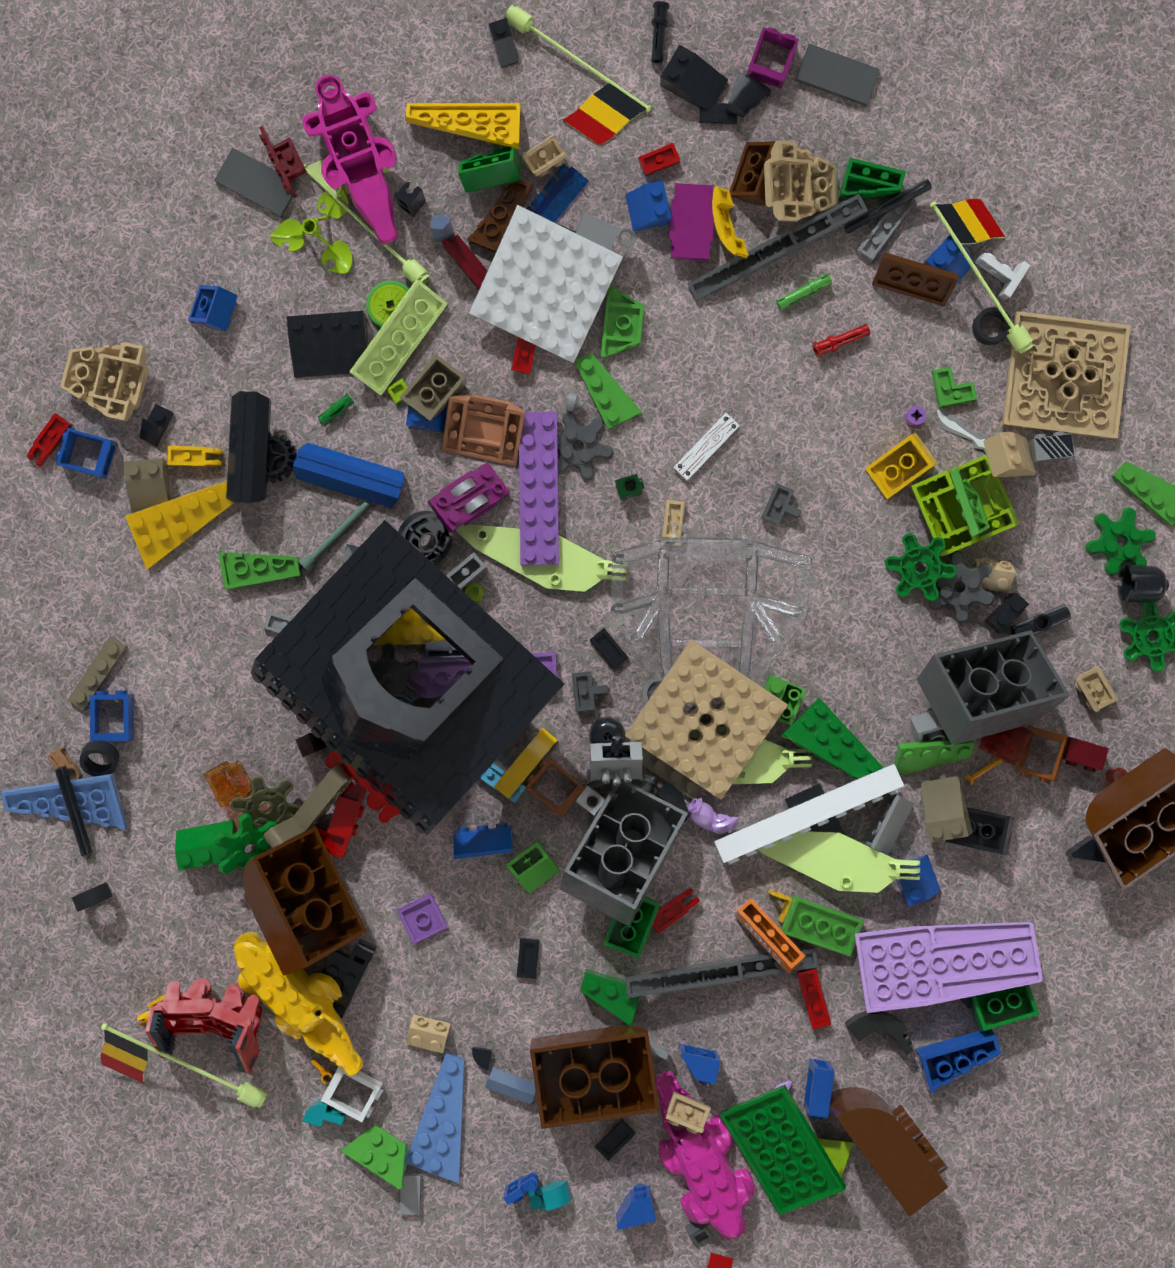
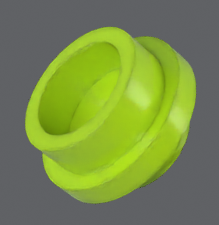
M470 583L464 589V592L475 602L479 601L483 596V589L477 583Z

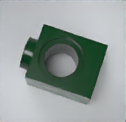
M637 474L615 480L620 500L641 495L642 489H645L642 477L638 478ZM632 482L635 484L636 489L634 491H627L625 484Z

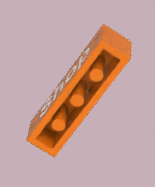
M752 898L737 910L735 917L788 974L803 962L805 955Z

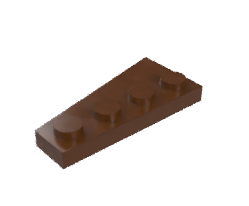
M522 180L510 183L501 194L497 203L491 207L484 220H481L474 233L468 237L467 241L496 253L517 205L524 208L532 190V184Z

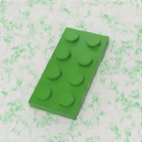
M794 895L781 930L786 935L850 957L856 943L855 934L860 933L864 920Z

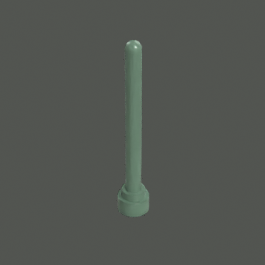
M365 501L310 556L303 557L299 563L308 572H311L315 568V561L370 507V503Z

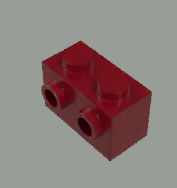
M1069 737L1063 760H1066L1065 764L1070 766L1083 765V769L1095 773L1096 770L1103 771L1109 748Z

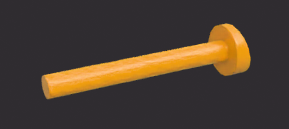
M1004 756L972 776L965 775L964 778L969 781L970 785H973L974 779L1005 760Z

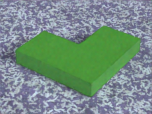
M951 367L931 371L938 408L977 401L974 382L955 385Z

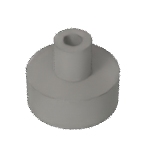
M570 392L566 411L573 412L575 407L582 409L584 401L577 400V393Z

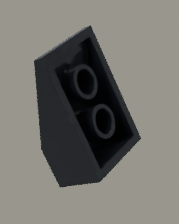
M681 45L676 49L660 77L661 87L708 112L716 103L728 82L726 77L700 56Z
M967 807L973 832L967 837L945 840V842L1007 855L1015 818Z

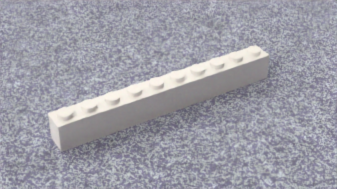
M892 764L714 842L723 863L728 862L730 865L739 861V856L746 854L749 857L758 853L756 849L760 847L768 849L775 845L774 841L782 839L784 842L793 838L792 834L799 831L800 834L810 831V826L816 823L818 826L824 825L829 822L828 818L835 816L837 819L847 815L846 811L851 808L854 811L865 807V802L870 800L872 803L883 799L882 795L886 793L894 795L901 791L900 787H903L904 784L895 764Z

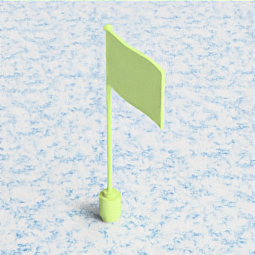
M324 159L309 166L304 164L306 173L378 240L375 232L339 199L342 195L336 194V191L330 188L321 173ZM385 167L383 169V174L391 172L389 168ZM342 184L346 195L350 194L347 185ZM388 244L384 245L403 263L402 274L412 283L418 279L423 284H427L430 276L422 265L415 259L405 261Z

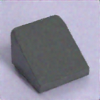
M691 1222L685 1226L689 1237L697 1247L714 1237L706 1224L700 1225Z

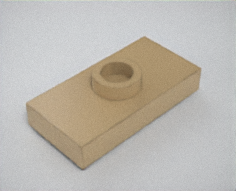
M666 500L662 538L681 540L685 508L684 501Z

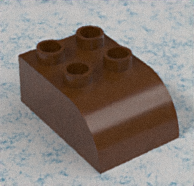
M1166 748L1146 759L1142 764L1099 792L1091 801L1086 812V825L1115 881L1122 890H1125L1175 856V754Z
M316 826L251 858L247 862L243 873L246 899L283 976L310 966L367 933Z
M615 1026L531 1039L530 1055L541 1129L660 1112L649 1034L646 1029L635 1026Z
M847 1087L831 1093L830 1107L836 1118L909 1217L948 1188L940 1176L948 1167L902 1105H899L892 1111L881 1096L864 1088Z

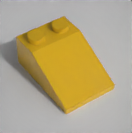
M914 433L865 469L886 499H889L936 466L938 462L917 433Z

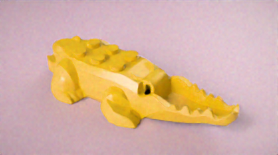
M250 931L240 935L236 943H234V956L241 972L237 980L240 988L249 995L259 997L275 1013L274 1021L280 1031L295 1039H300L303 1035L305 1043L309 1048L329 1058L330 1061L336 1063L349 1076L358 1073L363 1067V1061L355 1050L342 1019L333 1008L334 1000L337 1001L342 997L337 982L332 977L322 973L308 975L304 969L283 976L267 941H263L256 932ZM320 1010L321 1015L317 1017L315 1012Z

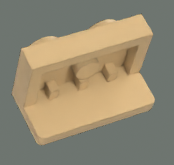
M551 135L522 154L521 157L532 176L540 178L549 172L548 169L552 166L558 167L563 164L567 154L563 152L555 136Z
M988 558L975 559V568L981 563H988L992 567L991 574L982 580L983 589L1010 593L1016 574L1011 563L1006 561L995 562Z
M1096 666L1077 676L1076 687L1080 693L1083 692L1087 698L1085 701L1090 710L1093 709L1097 713L1101 708L1118 701L1117 695L1100 666Z
M413 1015L406 1044L443 1054L450 1023Z
M673 1092L665 1117L672 1125H683L686 1127V1130L697 1134V1132L703 1133L704 1124L711 1108L708 1105Z

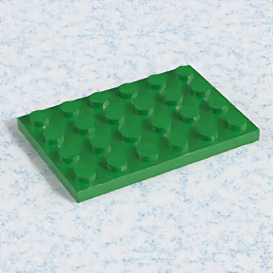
M786 1085L725 1109L719 1114L779 1215L845 1191L846 1185Z

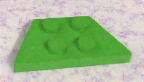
M611 284L607 290L601 358H606L640 345L644 305L637 300H633L626 293L617 290Z
M956 468L950 471L957 491L956 499L962 506L963 511L961 513L964 520L968 523L971 535L975 537L990 528L979 494L967 479L962 480L960 471Z
M374 1125L342 1149L341 1152L399 1190L404 1189L403 1177L404 1171H406L408 1144L381 1127Z

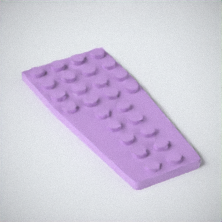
M1031 922L912 926L855 934L867 1013L928 1006L1039 983L1043 980L1034 925Z

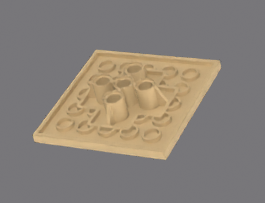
M1017 311L1014 316V326L1017 324L1019 327L1024 325L1033 339L1032 343L1034 346L1020 354L1011 344L1002 426L1050 432L1065 431L1066 434L1072 433L1074 435L1118 439L1131 325ZM1068 351L1074 354V359L1069 357ZM1047 367L1051 368L1053 375L1047 373ZM1066 370L1072 373V378L1066 375ZM1085 372L1089 373L1091 380L1085 377ZM1064 388L1070 392V397L1064 394Z
M691 639L634 720L625 736L633 742H641L642 748L721 800L788 704ZM714 698L721 699L719 706L711 705ZM688 703L695 705L694 709L690 712L684 710L685 705ZM703 714L710 715V720L707 722H702L700 718ZM719 725H725L726 730L719 733L716 731ZM692 730L699 731V735L696 738L689 736Z

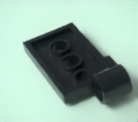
M360 938L351 956L339 950L330 953L321 972L333 979L339 978L343 982V986L339 987L342 997L333 1003V1008L341 1019H343L377 948ZM317 1010L315 1014L320 1016L321 1011Z

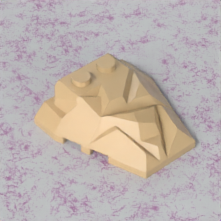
M782 140L775 142L771 150V158L764 164L766 205L773 208L775 217L779 221L795 222L801 220V218L838 205L836 166L821 157H813L807 149H799L797 147L798 144L795 142Z
M124 342L116 346L103 345L100 348L69 350L60 387L102 412L103 415L127 421L132 416L133 410H137L140 407L149 372V367L145 365L147 359L146 347Z

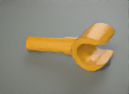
M313 1059L311 1063L320 1072L322 1083L328 1084V1080L324 1076L329 1075L333 1078L332 1071L325 1070Z

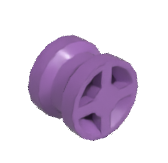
M913 406L905 413V422L911 427L921 425L926 419V411L920 406Z

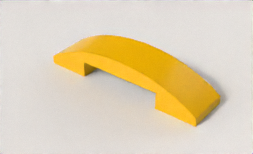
M716 186L713 191L712 209L717 233L724 246L732 254L747 258L749 255L745 241L736 237L729 210L734 207L730 191Z
M542 728L499 779L494 788L509 799L556 743L557 739Z

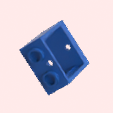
M67 428V431L62 436V448L56 456L57 465L107 479L117 443ZM77 437L102 444L95 471L69 464Z
M128 690L116 691V695H108V691H96V695H90V741L134 740V694H128ZM98 700H124V733H99Z
M809 1060L803 1105L808 1115H811L810 1117L814 1119L828 1118L835 1071L829 1061Z

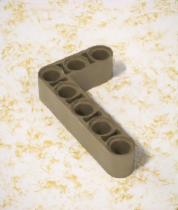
M340 764L333 767L292 818L271 827L263 835L265 841L273 848L315 827L352 782L351 776Z

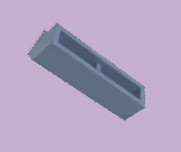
M442 212L438 217L431 216L430 229L435 242H442L445 238L449 241L455 234L451 220Z
M447 641L426 642L427 659L464 657L458 651H453L456 649ZM444 650H449V651H447V652H430V651H444Z
M494 1067L491 1070L485 1087L528 1104L532 1103L536 1092L534 1082Z

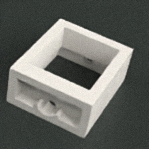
M338 1067L321 1101L363 1122L365 1117H370L374 1109L371 1106L373 1101H378L383 1092L380 1087L383 1083L361 1071L353 1076H349L373 1089L363 1111L360 1112L332 1097L343 1075L349 1076L342 1068Z

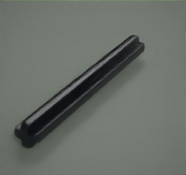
M925 179L869 209L868 213L843 225L847 234L931 190V182Z
M61 766L55 769L56 777L82 857H86L92 854V848L67 768Z

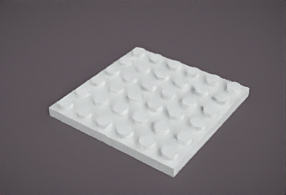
M517 205L469 313L574 363L623 256Z

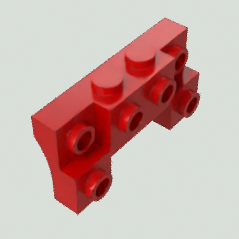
M353 779L339 796L328 830L316 826L328 852L340 858L345 857L352 836H356L359 825H356L358 818H362L365 810L363 800L366 789L356 779Z

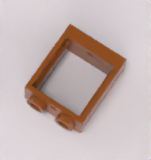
M1028 725L1015 770L1020 772V776L1031 779L1033 775L1040 777V782L1051 784V781L1057 782L1069 737ZM1033 736L1061 743L1052 775L1024 768Z
M550 757L549 760L544 759L538 766L540 771L536 775L532 773L525 781L528 784L526 789L559 817H562L586 786ZM550 765L576 785L559 808L533 787Z

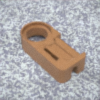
M60 747L48 755V759L55 769L65 766L68 772L70 770L76 772V779H81L82 773L76 763H73L67 752L63 751L65 747Z

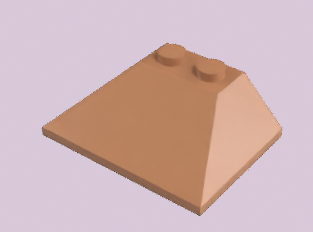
M475 394L450 396L442 451L516 466L526 411L509 401Z

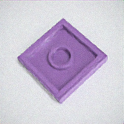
M432 893L397 909L413 945L448 928Z

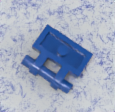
M532 1172L524 1177L521 1176L505 1186L503 1199L507 1205L512 1202L516 1204L521 1201L526 1191L534 1192L537 1190L539 1181L537 1173Z

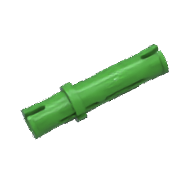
M828 273L820 278L814 281L810 280L803 287L777 299L776 303L780 310L783 311L808 296L818 294V291L832 285V280Z

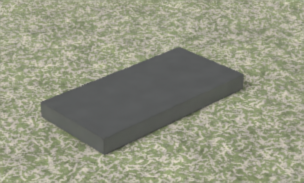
M808 44L795 81L866 106L880 69Z
M233 147L214 180L221 186L281 218L293 198L290 192L286 193L281 183L284 181L283 177H279L274 169ZM291 180V183L296 192L300 184L294 180Z

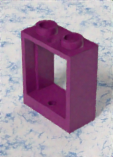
M763 27L747 75L760 82L782 89L799 39L795 38L792 34H782L774 28ZM764 41L790 49L782 73L756 64Z

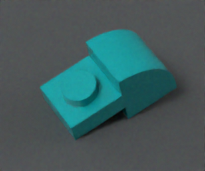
M318 1100L309 1107L302 1122L318 1127L322 1126L324 1120L342 1125L346 1114L334 1107L329 1108L328 1104Z
M567 1180L551 1182L547 1186H539L534 1192L527 1191L532 1210L545 1208L546 1211L566 1205L572 1200Z

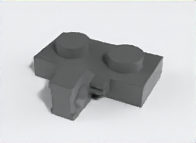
M776 483L761 519L779 526L782 517L787 518L790 515L798 518L801 510L793 507L794 502L790 501L794 490Z
M591 671L572 673L576 712L595 710L594 699H599L600 693H608V686H597V681L592 682Z

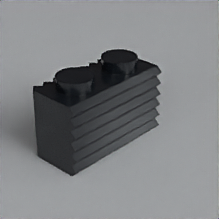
M1018 593L1008 594L1006 599L1001 602V605H998V608H995V611L988 616V619H985V622L997 633H1004L1026 609L1029 603Z

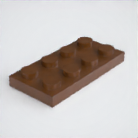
M884 252L872 285L945 307L959 274Z

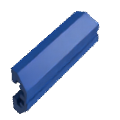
M308 442L298 449L297 457L293 464L295 477L300 481L391 509L399 498L404 482V472Z

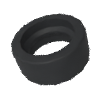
M988 307L982 310L973 320V335L982 344L996 345L1009 334L1007 330L1010 329V326L997 307ZM993 315L1001 320L1003 328L998 336L988 337L983 333L980 325L984 317Z
M96 740L85 745L80 755L79 763L83 771L90 776L108 775L116 770L120 756L114 745L106 741ZM92 753L103 754L108 757L111 763L105 765L96 764L88 755Z
M106 882L72 897V901L77 912L111 898L113 895Z

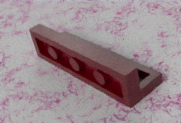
M458 234L450 241L445 238L442 241L443 248L474 286L480 290L488 270Z

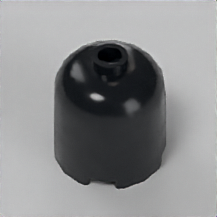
M1130 564L1124 565L1120 570L1119 577H1122V586L1118 585V595L1121 601L1127 603L1158 602L1169 588V581L1164 571L1158 567Z
M611 716L600 717L590 726L588 732L590 744L611 743L609 736L611 735L612 737L615 736V733H619V736H623V743H625L626 730L617 718Z

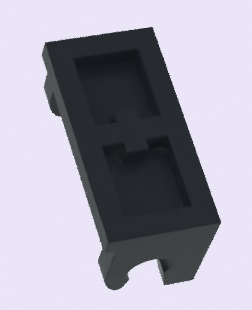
M407 182L398 192H395L394 196L398 206L414 217L426 202L423 190L419 186L412 193H407L406 190L410 186V182Z

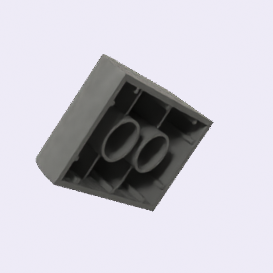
M1032 630L935 654L916 679L952 745L1028 724L1056 708L1070 695Z
M620 779L621 784L613 786L566 866L560 890L630 927L664 865L688 813L631 783L624 782V779Z

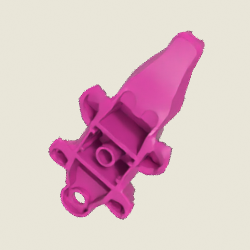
M324 75L319 78L315 86V91L319 98L318 111L310 112L302 118L303 127L308 136L316 137L317 135H322L329 151V155L322 164V176L334 190L341 187L342 184L347 185L355 208L374 230L379 242L384 245L395 242L398 234L394 223L392 191L383 175L385 167L395 166V151L393 145L388 140L382 137H374L367 117L376 111L375 100L368 91L351 97L344 90L342 82L338 77ZM331 85L335 87V89H328L325 92V88L327 86Z
M663 1072L656 1076L655 1081L660 1095L663 1126L671 1136V1139L659 1142L658 1150L661 1163L670 1173L683 1175L690 1192L681 1198V1205L690 1221L700 1225L710 1222L723 1238L728 1240L737 1238L745 1231L742 1207L746 1206L755 1194L753 1178L746 1168L736 1171L732 1169L726 1154L732 1147L733 1137L720 1116L717 1115L711 1121L705 1122L702 1135L700 1132H697V1134L689 1132L683 1125L675 1126L668 1122L665 1113L673 1092L691 1098V1096L679 1085L677 1078L672 1072Z

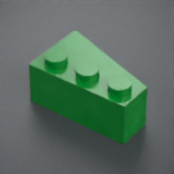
M497 146L492 148L494 152L482 156L481 153L460 162L458 175L465 193L477 192L488 187L494 188L501 184L514 183L520 180L521 156L519 150L508 146L499 149Z
M849 158L837 202L846 201L860 194L862 200L893 197L902 190L906 171Z
M586 968L580 991L631 1027L639 996L627 997L625 980Z

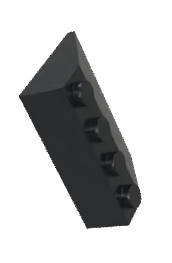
M364 311L287 316L288 339L295 378L351 374L349 371L368 347L367 318Z

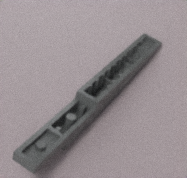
M860 194L800 226L792 230L789 229L749 250L747 258L738 256L688 283V286L695 300L698 301L833 233L837 228L868 213V210Z
M816 948L800 949L805 958L793 971L817 968ZM760 953L626 977L625 983L627 997L632 998L743 981L745 978L784 973L786 971L769 953Z

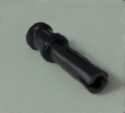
M656 1L653 3L654 18L651 21L654 27L651 61L652 63H662L665 27L668 25L667 10L670 8V4L664 1Z

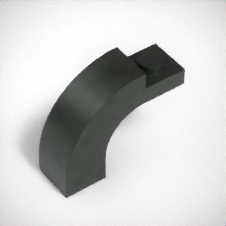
M864 1011L845 1021V1024L859 1042L873 1032L882 1031L892 1035L907 1055L914 1051L910 1046L912 1041L905 1033L908 1029L889 1013L883 1011L867 1013Z

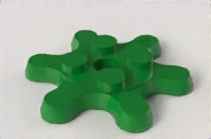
M1131 507L1123 510L1122 516L1118 521H1111L1104 513L1097 514L1094 517V523L1100 528L1101 535L1097 540L1088 541L1085 546L1089 554L1103 553L1107 557L1105 572L1111 576L1118 573L1119 567L1123 562L1146 566L1147 560L1142 556L1140 548L1144 543L1153 542L1156 537L1152 529L1139 530L1135 527L1136 511ZM1119 536H1123L1126 539V544L1123 547L1117 543Z
M908 533L902 538V543L905 546L904 555L901 557H888L885 560V566L889 570L900 572L902 576L901 582L896 587V592L899 596L905 597L913 588H920L923 590L927 600L935 601L939 597V591L936 587L937 580L941 577L953 578L957 573V569L954 565L944 564L940 560V553L946 546L943 538L936 537L928 546H921L918 544L916 536ZM918 562L926 564L924 572L917 570L916 565Z
M1155 602L1143 603V616L1140 620L1133 621L1130 618H1123L1119 623L1120 629L1132 636V644L1124 650L1123 655L1129 661L1135 660L1140 655H1146L1150 660L1151 669L1160 672L1165 667L1164 655L1168 651L1175 652V611L1167 617H1161L1157 613ZM1150 631H1154L1157 634L1155 641L1147 638Z
M248 813L242 814L238 819L239 829L235 834L220 833L215 838L216 845L226 848L228 851L227 857L219 863V871L222 874H229L237 867L245 869L247 862L251 858L267 851L268 843L263 838V835L271 827L277 825V823L269 821L263 827L256 828L253 825L252 816ZM254 844V849L246 853V846Z

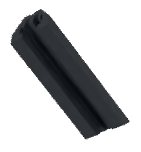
M239 391L231 397L226 499L232 502L253 503L263 501L267 497L271 401L270 398L259 392Z

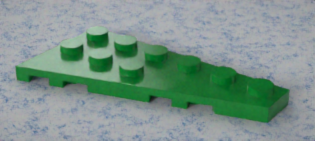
M820 698L816 699L780 735L785 739L788 738L793 741L796 746L808 750L813 756L833 768L847 773L846 775L850 778L860 779L884 768Z

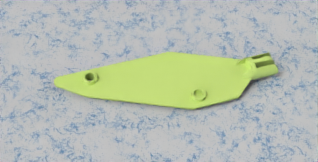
M471 524L467 526L462 525L456 529L476 550L547 589L585 592L603 579L626 581L627 578L624 576L608 575V573L627 574V569L612 568L609 565L628 566V562L604 560L559 536V565L521 566L520 529ZM481 532L486 533L485 538H480L479 535Z
M726 727L716 728V731L719 733L726 730ZM692 730L689 733V736L692 738H696L699 735L698 730ZM764 739L733 784L773 783L789 768H812V764H794V760H812V756H793V753L809 751L804 748L787 749Z
M798 831L793 833V838L783 842L782 839L774 841L775 845L768 849H764V847L757 849L762 854L838 891L878 893L895 879L920 880V875H913L920 873V868L914 867L920 865L919 860L894 859L838 832L807 831L800 834Z

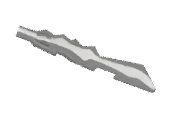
M941 408L937 409L941 429L971 440L975 449H981L985 455L987 454L983 441L989 437L981 432L974 433L964 427L966 423Z

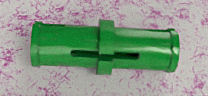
M346 393L336 403H331V407L317 417L326 426L337 416L343 415L342 412L355 402Z

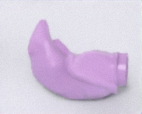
M695 798L688 806L692 821L703 829L716 834L730 833L738 823V817L716 814L709 804L702 802V798Z

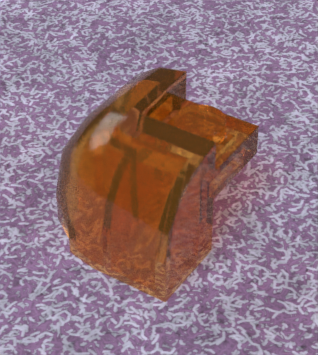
M239 760L230 764L228 761H225L203 773L221 808L225 805H230L231 800L235 797L246 798L252 793L251 779Z

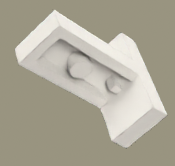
M983 253L975 261V264L1005 284L997 296L1003 301L1011 297L1030 267L1024 261L1018 264L1014 271H1012L1010 266L1001 264L990 253Z

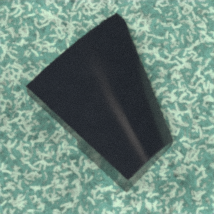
M739 72L726 112L744 118L752 108H756L760 104L762 99L770 96L771 89L753 77Z

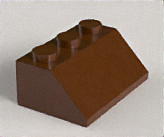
M775 141L746 142L730 188L731 197L757 206H767L765 200L764 164L771 158V150Z

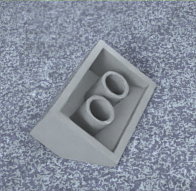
M934 711L910 717L911 730L915 742L949 740Z
M889 793L864 843L886 855L889 852L892 853L897 844L895 842L896 838L903 833L905 829L904 823L907 818L911 817L914 808H912L914 803L897 794L890 795Z

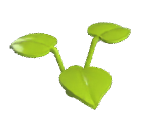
M343 186L338 187L335 190L336 194H341L342 196L339 199L349 207V201ZM326 191L318 200V210L326 214L325 216L315 217L314 220L311 218L305 219L302 224L295 219H287L270 234L271 240L280 248H282L284 242H288L290 247L287 251L300 250L305 244L303 236L306 234L311 237H317L328 246V249L322 253L321 261L323 266L325 267L328 260L335 262V266L332 269H327L328 271L347 274L351 269L353 257L350 247L340 240L334 242L331 246L320 235L321 225L318 223L319 221L326 220L329 216L339 219L347 213V210ZM325 202L326 207L321 210V203Z

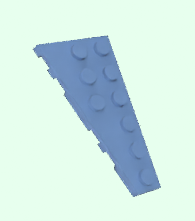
M113 774L71 780L84 823H97L105 827L116 826L119 829L126 830L128 825ZM58 782L3 790L0 793L5 811L22 814L34 813L40 814L41 817L53 816L59 817L60 820L70 821Z
M446 1052L407 1155L406 1163L459 1184L465 1059Z

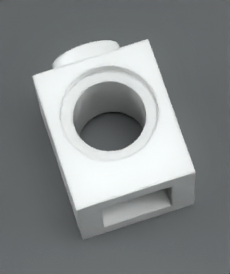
M587 785L576 799V802L595 815L596 812H599L606 798ZM595 796L598 799V803L595 806H590L587 803L588 797Z

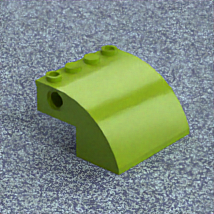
M987 454L911 486L933 539L941 537L945 540L946 546L940 553L941 557L1020 524L1001 478H993ZM956 468L960 471L962 480L967 479L979 494L990 528L975 537H972L968 523L964 520L961 513L963 511L962 506L956 499L957 491L950 471Z

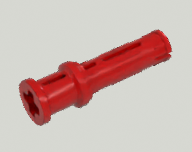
M864 324L838 336L830 335L827 336V339L820 342H812V348L816 357L821 358L823 354L831 351L836 352L838 347L869 336L871 332L869 326Z

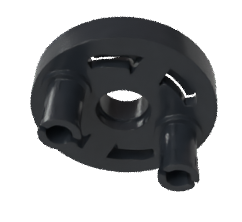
M420 511L412 514L402 523L398 530L405 539L434 565L446 557L452 545V533L447 530L435 512ZM430 535L429 542L425 546H421L422 538Z

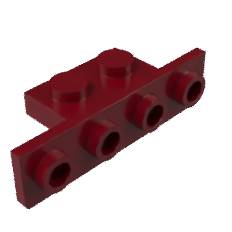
M259 127L262 133L259 137L264 146H268L267 154L271 161L276 162L274 168L278 176H282L284 179L281 183L286 193L290 192L294 198L297 197L291 180L307 171L293 141L289 137L273 145L264 127Z

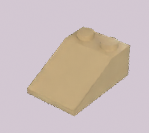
M1000 432L983 441L993 478L1036 474L1025 437L1015 432Z

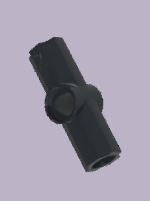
M1063 604L1011 626V633L1015 635L1032 630L1035 635L1071 620V613L1066 605ZM1039 618L1043 619L1044 626L1042 628H1040L1037 625V621Z

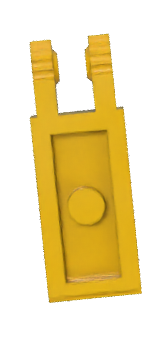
M168 446L167 465L192 467L222 466V461L207 460V454L220 455L222 454V449Z

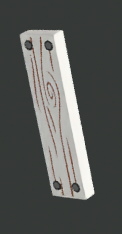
M725 413L673 469L688 481L740 425Z

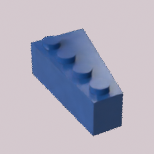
M991 1029L981 1032L975 1031L916 1048L925 1085L930 1093L935 1092L936 1088L943 1084L951 1083L952 1079L959 1075L967 1074L973 1067L981 1066L1001 1054L997 1036Z

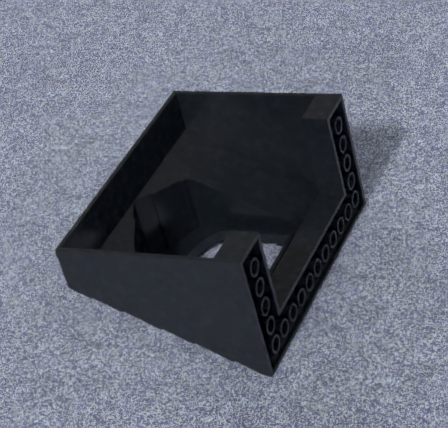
M386 520L375 529L365 542L360 545L338 571L333 574L323 587L255 658L250 672L252 678L257 683H262L272 697H277L286 710H291L300 723L306 724L314 736L324 740L326 746L331 751H336L346 765H351L360 778H365L374 791L380 792L385 796L388 804L397 807L405 819H410L415 824V828L420 833H425L426 835L439 824L565 685ZM410 609L416 612L472 664L465 674L431 708L412 706L390 695L376 680L367 658V650Z

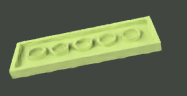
M416 279L349 372L381 396L448 303L420 280Z

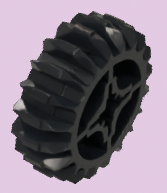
M270 432L269 454L272 453L275 458L273 461L268 460L269 472L267 483L269 479L272 483H276V477L282 482L283 478L281 475L288 478L287 470L294 471L290 465L294 464L292 458H296L297 454L291 452L296 448L295 446H290L292 441L290 439L286 440L285 435L279 437L278 432H275L273 437ZM273 443L281 444L285 453L276 452ZM285 459V462L282 465V467L276 470L278 462L284 461Z

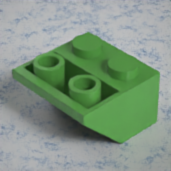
M768 675L763 688L788 704L778 720L792 725L806 689L773 675Z
M538 839L506 863V866L516 880L528 893H531L560 871Z

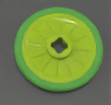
M384 281L376 285L370 291L366 301V310L371 321L381 328L409 288L397 281ZM394 302V307L388 308L387 304Z

